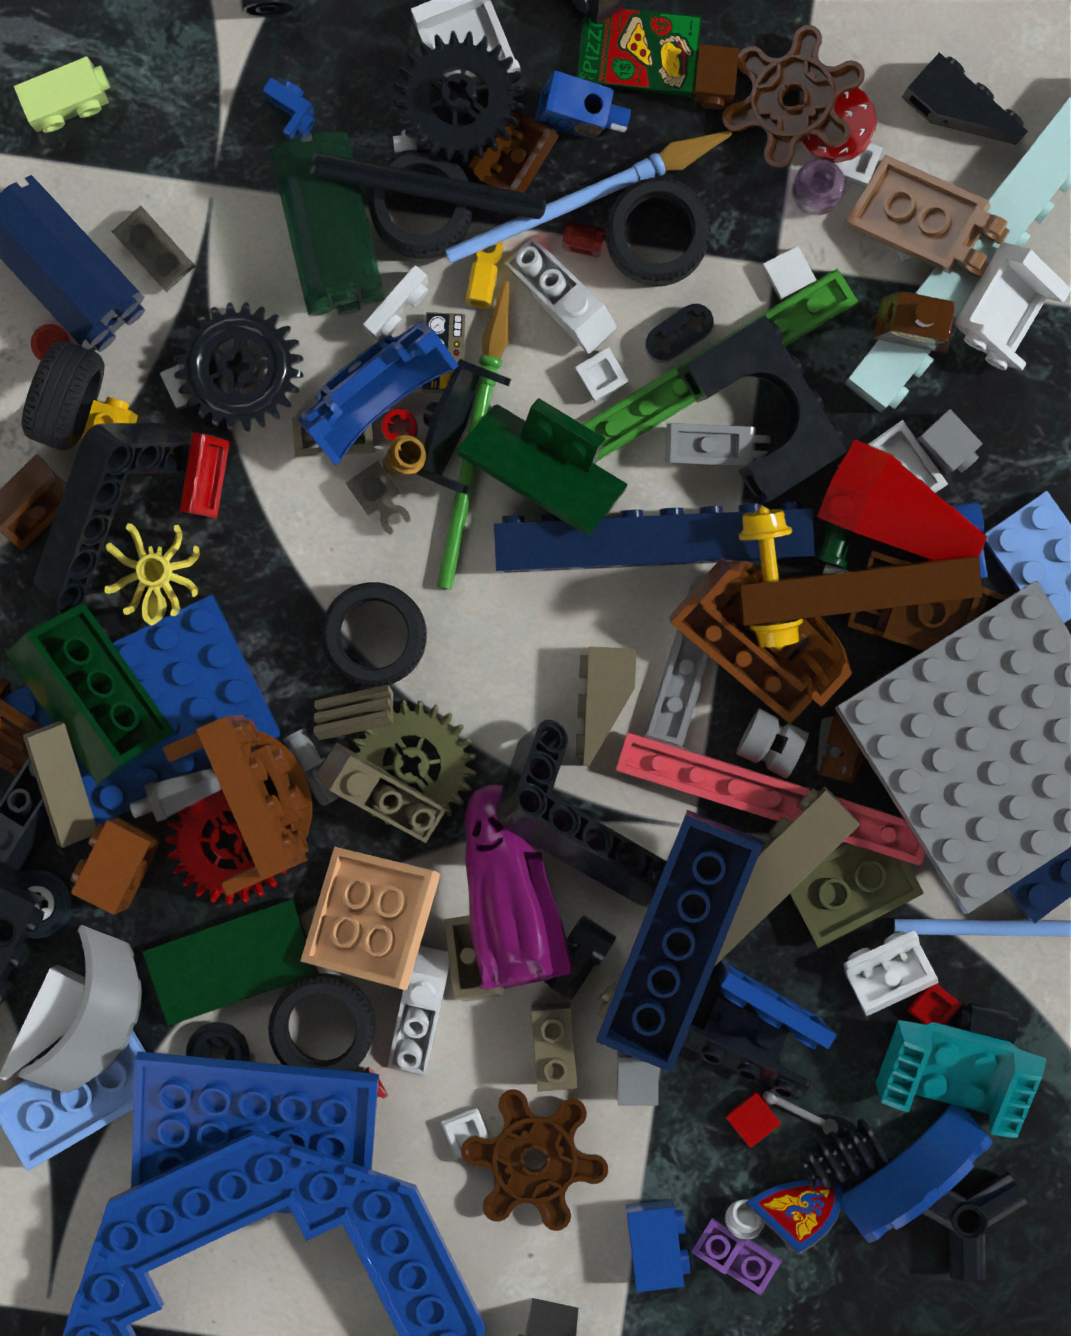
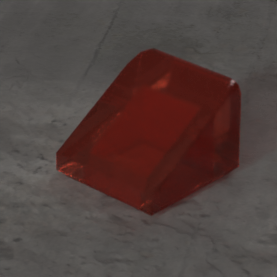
M569 221L563 235L562 249L563 251L598 258L601 255L606 231L600 227Z

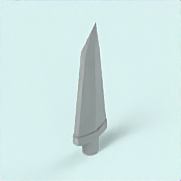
M213 768L148 783L144 785L147 797L132 802L129 805L134 818L153 812L156 821L160 822L222 788Z

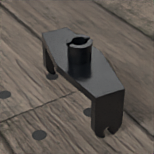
M459 359V366L454 370L439 402H431L425 409L433 412V415L423 414V422L429 426L424 444L426 461L416 475L468 495L471 487L442 474L466 427L479 376L508 387L511 379Z

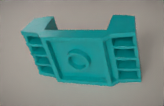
M898 1020L875 1084L881 1103L892 1108L909 1112L915 1095L987 1113L989 1114L990 1134L1017 1138L1042 1079L1046 1058L1020 1050L1008 1041L932 1022L924 1025Z

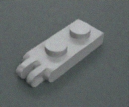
M667 423L665 463L745 467L768 452L755 451V443L770 444L771 436L756 435V427Z

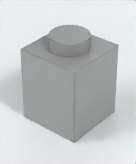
M951 409L945 412L917 438L924 451L946 474L953 472L956 468L963 473L979 458L975 451L983 444Z
M617 1052L618 1106H658V1067L622 1052Z

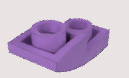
M715 1218L711 1219L692 1250L693 1254L724 1275L726 1273L760 1296L783 1261L751 1239L745 1240L734 1236L724 1223Z

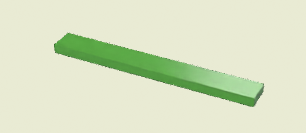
M837 268L757 318L766 315L769 321H774L782 332V343L787 347L857 304L858 300ZM726 337L583 423L584 426L605 438L596 463L695 403L696 400L677 371V368Z

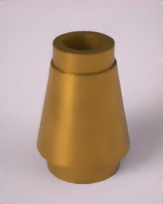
M402 435L395 438L390 443L383 460L385 472L391 476L418 472L426 461L424 446L413 436Z

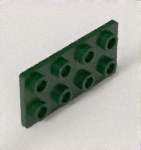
M540 398L530 407L526 421L498 404L494 405L461 442L456 451V454L585 535L592 534L627 488V483L596 465L605 438Z

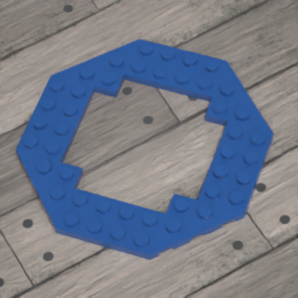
M253 1130L109 1199L67 1319L63 1336H136L131 1323L161 1310L164 1305L148 1273L149 1271L289 1206L306 1241L343 1224L399 1336H484L486 1324L415 1184Z

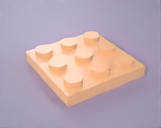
M334 847L300 961L407 991L441 874L433 870Z

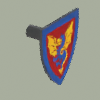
M797 1180L772 1187L747 1201L746 1205L784 1241L785 1249L795 1251L800 1255L824 1238L837 1221L842 1205V1183L831 1182V1188L827 1189L818 1180L816 1181L817 1194H815L808 1180Z

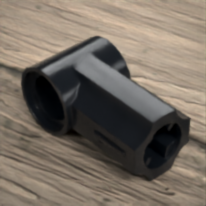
M582 915L567 938L574 973L545 980L544 983L562 996L572 1000L595 965L598 966L607 955L616 936L585 915Z

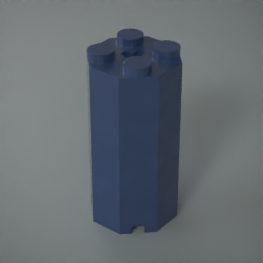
M33 175L25 177L24 179L29 183L28 185L21 187L15 182L7 186L0 193V259L81 347L87 349L94 347L98 352H101L112 344L116 338L114 333L125 323L131 325L143 315L145 309L141 302L145 297Z

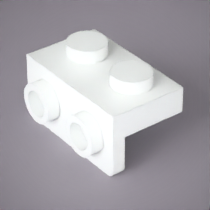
M904 931L894 933L884 940L883 945L873 950L869 948L860 949L848 957V961L843 964L845 975L866 1016L938 983V978L920 946L916 931H911L907 934Z

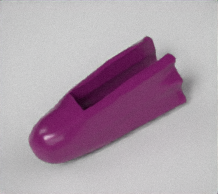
M488 785L476 790L470 797L465 814L467 832L465 864L469 892L470 931L482 979L480 987L483 990L498 987L510 989L515 986L542 982L574 973L564 927L546 876L541 850L539 847L507 830L497 819L496 806L503 788L502 785Z

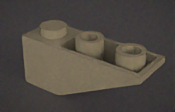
M588 647V655H580L579 678L587 680L586 694H578L577 718H585L584 734H576L575 757L583 758V766H590L635 689L637 649Z
M337 742L316 775L329 791L425 843L447 810L379 766Z

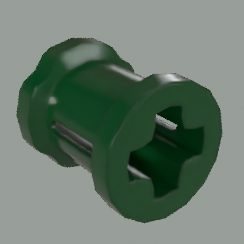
M824 521L822 524L824 534L819 551L814 553L815 556L812 557V560L824 565L828 564L846 569L848 564L845 561L850 540L856 536V533L831 522Z

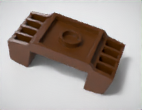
M872 551L866 569L909 564L911 562ZM982 586L983 597L853 612L850 615L847 628L873 638L880 637L923 652L1009 596Z

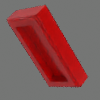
M192 434L180 507L181 512L217 519L230 441L205 434Z

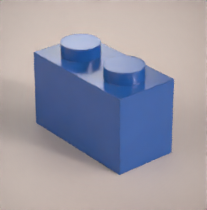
M673 1199L626 1204L636 1291L646 1292L685 1287L683 1274H690L688 1250H680L678 1237L679 1234H686L683 1210H675Z

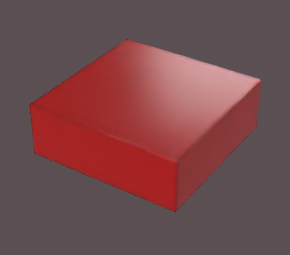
M935 984L918 992L905 1009L924 1025L932 1022L947 1025L963 1004L938 984Z
M756 1090L725 1114L728 1121L750 1148L782 1124Z

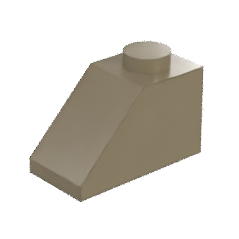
M470 916L444 919L454 999L468 1002L505 996L504 988L502 987L483 990L480 987L482 979L470 931Z

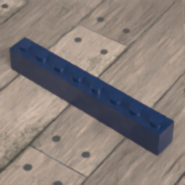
M802 502L778 503V509L784 511L786 525L792 527V533L774 538L776 560L810 559L814 557L812 508L802 509ZM762 504L738 505L739 512L724 513L723 506L699 507V514H684L683 508L660 509V516H644V510L641 509L620 511V518L604 517L591 535H585L553 514H542L541 521L526 522L525 515L502 516V523H494L496 572L498 574L717 563L721 557L727 562L761 561L758 540H739L738 533H741L743 530L742 515L756 512Z

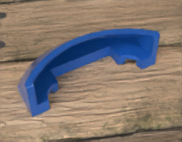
M422 321L415 323L397 337L390 335L380 340L339 370L316 393L317 401L309 409L302 412L298 422L330 461L336 465L342 460L357 438L386 410L420 386L453 371L459 364L433 329Z
M949 1104L938 1119L903 1152L862 1182L842 1192L841 1208L868 1243L874 1242L892 1228L897 1230L906 1225L947 1194L972 1170L975 1159L987 1151L993 1141L964 1107Z

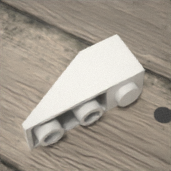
M534 237L504 262L506 267L562 329L588 354L618 328L605 305Z
M423 946L419 947L407 991L403 990L388 1062L389 1068L426 1076L450 969L449 956L446 951Z

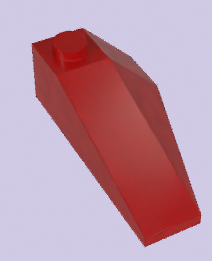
M856 439L853 441L832 478L817 517L857 534L931 560L967 556L979 557L988 537L956 508L946 503L932 491L928 484L922 479H918L904 467L902 462L893 454Z

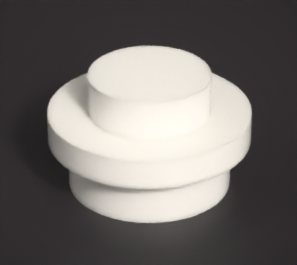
M747 1199L732 1203L725 1214V1223L728 1230L734 1236L745 1240L757 1237L765 1224L746 1205V1202L749 1201Z

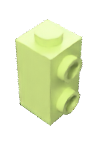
M87 56L14 86L26 118L36 132L43 131L48 133L56 131L65 125L64 121L78 115L80 118L90 117L100 112L101 106L109 103L104 91L110 88L105 72L101 65L94 67Z

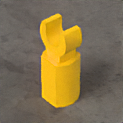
M502 241L496 244L495 250L491 253H485L482 250L474 253L477 261L471 264L464 300L466 305L481 309H489L491 307L498 268L494 264L502 258Z

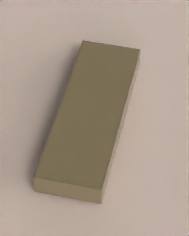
M58 721L23 735L57 845L64 848L92 836L97 826L65 723Z

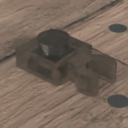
M378 461L346 482V485L368 516L377 511L381 513V526L389 535L394 533L389 525V518L393 514H400L406 523L411 521L408 511L404 507L395 505L392 502L401 493Z

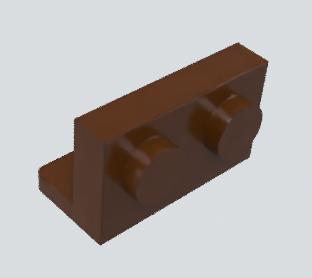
M519 112L511 113L512 116L518 119L519 126L505 127L510 134V140L505 141L498 137L495 139L498 145L497 152L485 146L483 147V159H479L475 153L473 154L468 170L481 184L525 193L557 141L559 135L553 128Z

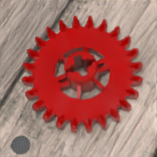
M221 789L190 805L188 808L177 812L181 820L167 822L168 826L177 830L176 835L165 838V842L177 845V849L168 853L167 858L181 860L173 869V873L187 871L188 875L182 885L186 887L196 881L198 883L195 893L197 897L201 896L207 889H210L211 903H215L221 893H224L227 905H231L234 902L236 893L240 895L243 903H248L250 889L258 897H263L264 889L262 883L265 882L271 887H276L277 881L272 876L229 896L226 895L221 881L252 868L255 864L246 852L247 846L237 823L229 822L224 811H231ZM211 819L215 829L210 837H203V831ZM290 824L287 825V826H284V827H285L286 829H289ZM223 831H226L228 834L236 833L238 836V840L234 842L235 850L231 846L225 848L222 846L221 841L225 838ZM202 842H210L212 851L217 855L214 863L206 855ZM233 858L238 868H223L219 864L222 859ZM287 870L281 872L280 874H286Z

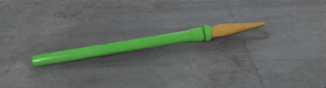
M508 281L504 282L483 334V355L479 358V364L482 365L480 367L497 374L499 373L497 369L502 366L501 356L508 344ZM479 376L468 434L488 413L493 387L496 385L495 381ZM462 459L458 482L471 488L468 495L457 491L455 493L436 586L452 590L477 469L476 466Z

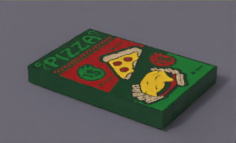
M624 8L596 24L584 13L577 77L611 89L693 97L702 16Z

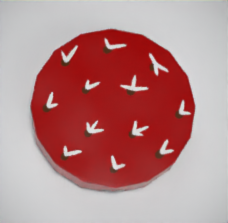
M859 88L842 94L836 99L834 106L836 114L849 124L851 132L847 142L840 147H830L818 136H806L801 141L811 155L827 160V162L840 163L854 159L867 149L871 143L870 139L874 131H876L877 118L873 103L866 93Z

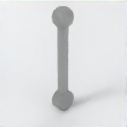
M772 1089L764 1092L763 1100L766 1104H777L822 1127L826 1135L831 1131L838 1132V1124L834 1119L828 1118L824 1120L778 1097Z

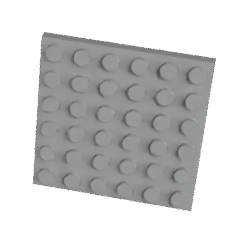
M1037 580L834 707L963 914H969L1071 847V634Z

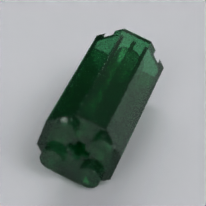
M347 132L311 134L313 140L304 143L301 142L300 137L289 139L270 149V154L308 316L324 315L334 309H337L338 315H347L360 311V303L371 304L385 300L386 295L360 185L316 177L310 174L311 157L315 152L354 159Z

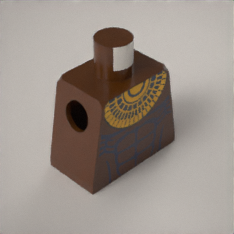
M898 291L880 300L873 339L947 354L956 315V302L905 291Z

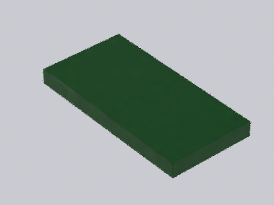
M293 898L142 951L168 1026L319 973L317 966L300 961L307 937Z

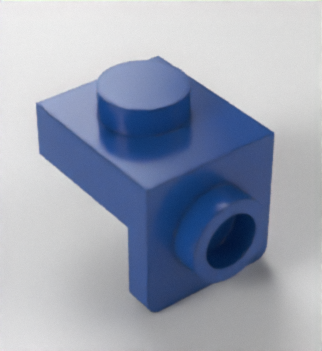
M270 78L262 91L268 102L292 117L285 127L283 134L286 140L294 145L299 137L304 139L312 129L315 118L312 117L314 115L313 107L309 101L302 98L304 92L299 87L285 79L282 83H279L275 79Z

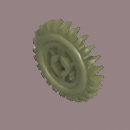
M402 700L400 713H396L393 709L392 725L364 730L365 739L353 738L351 740L353 744L361 749L356 754L383 770L393 769L396 776L404 783L417 782L423 790L421 793L445 807L447 810L444 814L451 817L452 811L449 802L451 801L458 805L464 804L463 799L457 793L458 790H472V787L463 780L464 777L476 775L475 770L465 766V763L474 760L476 755L464 753L463 751L465 747L472 743V739H459L457 737L464 729L463 724L453 728L449 727L453 716L452 713L446 714L441 719L437 718L438 705L435 704L428 713H424L422 700L417 702L414 711H410L407 702ZM413 735L421 737L417 747H407L401 739L404 736ZM425 739L436 747L440 759L429 760L427 754L421 749ZM397 743L402 748L404 755L407 754L410 758L418 756L422 762L417 766L420 771L419 774L429 785L426 786L420 776L415 775L412 771L406 774L403 772L402 767L406 763L403 759L404 755L396 747ZM390 747L396 755L393 765L383 766L386 750ZM441 763L438 779L434 782L428 775L430 764Z

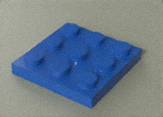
M721 960L716 965L712 973L718 981L717 987L720 988L719 991L723 993L722 996L742 1008L745 1007L747 1002L750 1003L751 1007L755 1009L754 1011L759 1014L758 1017L778 1029L782 1023L786 1024L785 1026L790 1029L789 1032L794 1035L795 1039L814 1050L818 1044L829 1049L836 1034L823 1019Z

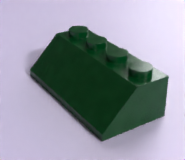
M84 603L25 633L6 653V656L54 723L58 721L65 723L73 751L97 785L126 768L175 733Z

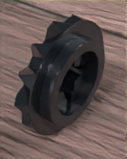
M217 1021L197 1029L190 1037L186 1047V1056L208 1058V1055L212 1052L211 1043L208 1040L210 1039L218 1047L227 1046L228 1044L232 1045L224 1055L226 1060L248 1062L250 1054L245 1035L237 1030L233 1024Z

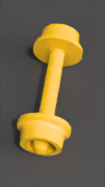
M761 505L756 512L742 515L743 530L738 535L739 540H758L763 581L779 579L774 538L791 534L792 527L786 525L783 510H768V508ZM803 619L750 625V630L756 632L759 647H774L780 651L784 646L799 641L798 627L803 623Z

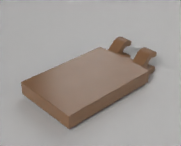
M885 155L846 219L848 228L946 273L951 274L957 264L978 278L982 277L989 265L985 261L987 258L986 254L972 249L981 233L989 240L1001 244L1010 232L1009 229L1005 228L1007 225L1005 219L987 213L990 209L989 200L888 155Z

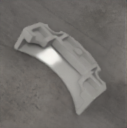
M81 924L77 932H79L82 941L81 947L84 949L86 975L84 991L78 1011L70 1027L59 1042L40 1059L35 1058L33 1064L24 1069L20 1068L18 1073L20 1078L65 1093L81 1088V1085L89 1082L98 1074H103L114 1064L130 1041L129 1037L134 1025L137 1024L141 1007V980L138 979L133 959L135 955L130 944Z

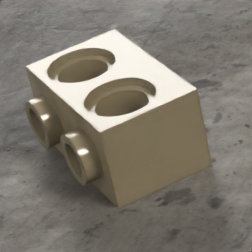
M571 1002L532 1005L531 1016L537 1092L577 1089Z

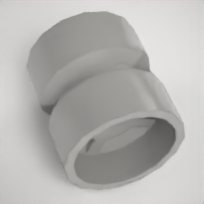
M758 708L744 732L736 754L753 763L763 760L766 763V769L787 779L806 745L809 733L789 723L781 726L778 717ZM775 738L781 741L777 752L770 750Z

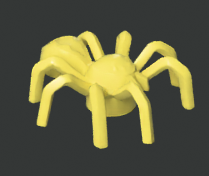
M128 523L126 529L133 538L140 560L135 561L127 558L112 543L106 544V549L122 564L136 569V572L121 578L112 585L105 586L104 592L106 594L115 593L128 583L139 579L130 605L123 609V613L128 615L137 609L145 587H148L142 603V618L152 626L165 616L167 610L166 600L160 591L161 587L164 589L172 605L170 615L177 616L179 614V601L169 581L187 587L191 591L192 597L198 594V588L191 580L174 574L172 571L192 566L199 558L200 550L198 546H194L193 554L188 559L170 563V559L181 545L183 534L180 526L175 525L174 541L164 556H162V547L159 546L157 553H154L152 546H150L149 554L146 555L138 530L133 524Z

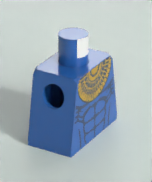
M554 71L541 89L535 120L556 131L596 139L605 128L625 132L629 123L631 109L611 104L614 90Z

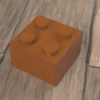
M122 817L107 820L104 825L99 823L89 840V845L93 849L86 861L81 859L72 874L70 881L76 884L71 894L113 915L128 909L163 837Z

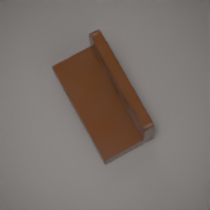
M38 454L29 460L0 489V533L22 551L54 521L67 484L52 471Z

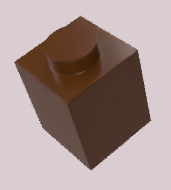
M700 44L692 102H701L703 108L713 110L723 109L724 105L732 104L735 95L739 48Z

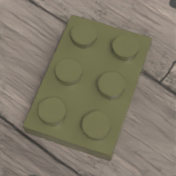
M846 843L836 848L789 895L816 947L819 948L923 895L924 892L907 861Z

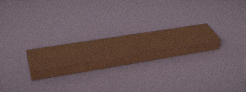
M978 556L738 584L741 617L744 626L983 597L980 558Z

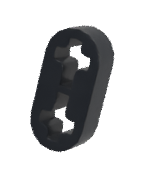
M690 304L663 321L648 333L645 341L647 355L657 363H667L704 340L710 334L714 325V317L711 311L702 304ZM692 313L695 317L702 315L705 318L702 323L703 331L698 332L696 328L690 329L685 334L681 331V328L689 322L688 314ZM674 333L677 335L678 338L669 346L670 353L666 354L663 350L656 352L653 349L657 342L655 338L657 335H660L663 339L668 338Z

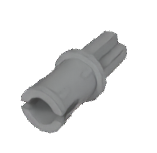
M306 728L284 738V742L305 772L309 786L319 805L324 806L338 799L340 796L329 791L316 777L326 758L321 759L307 734Z

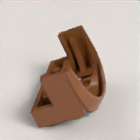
M721 557L669 616L670 623L785 721L791 724L812 700L822 707L850 677L852 672L845 649L835 633L821 617L803 619V623L798 627L799 641L797 643L786 645L780 651L774 647H768L777 657H774L764 647H759L758 642L735 624L731 617L757 638L756 632L750 630V625L744 626L742 624L738 584L763 581L762 569L760 566L749 561L727 562ZM808 637L809 642L794 657V659L787 660L790 657V655L799 647V645Z
M244 714L222 717L196 729V733L163 747L169 762L197 750L205 749L253 859L254 867L221 881L227 896L308 861L305 853L308 852L306 838L312 820L310 786L300 763L280 741L265 732L257 730L254 722L251 719L246 720ZM267 773L276 787L279 800L275 795L269 796L263 782L268 779ZM290 824V827H289V829L287 830L284 826H287V825Z

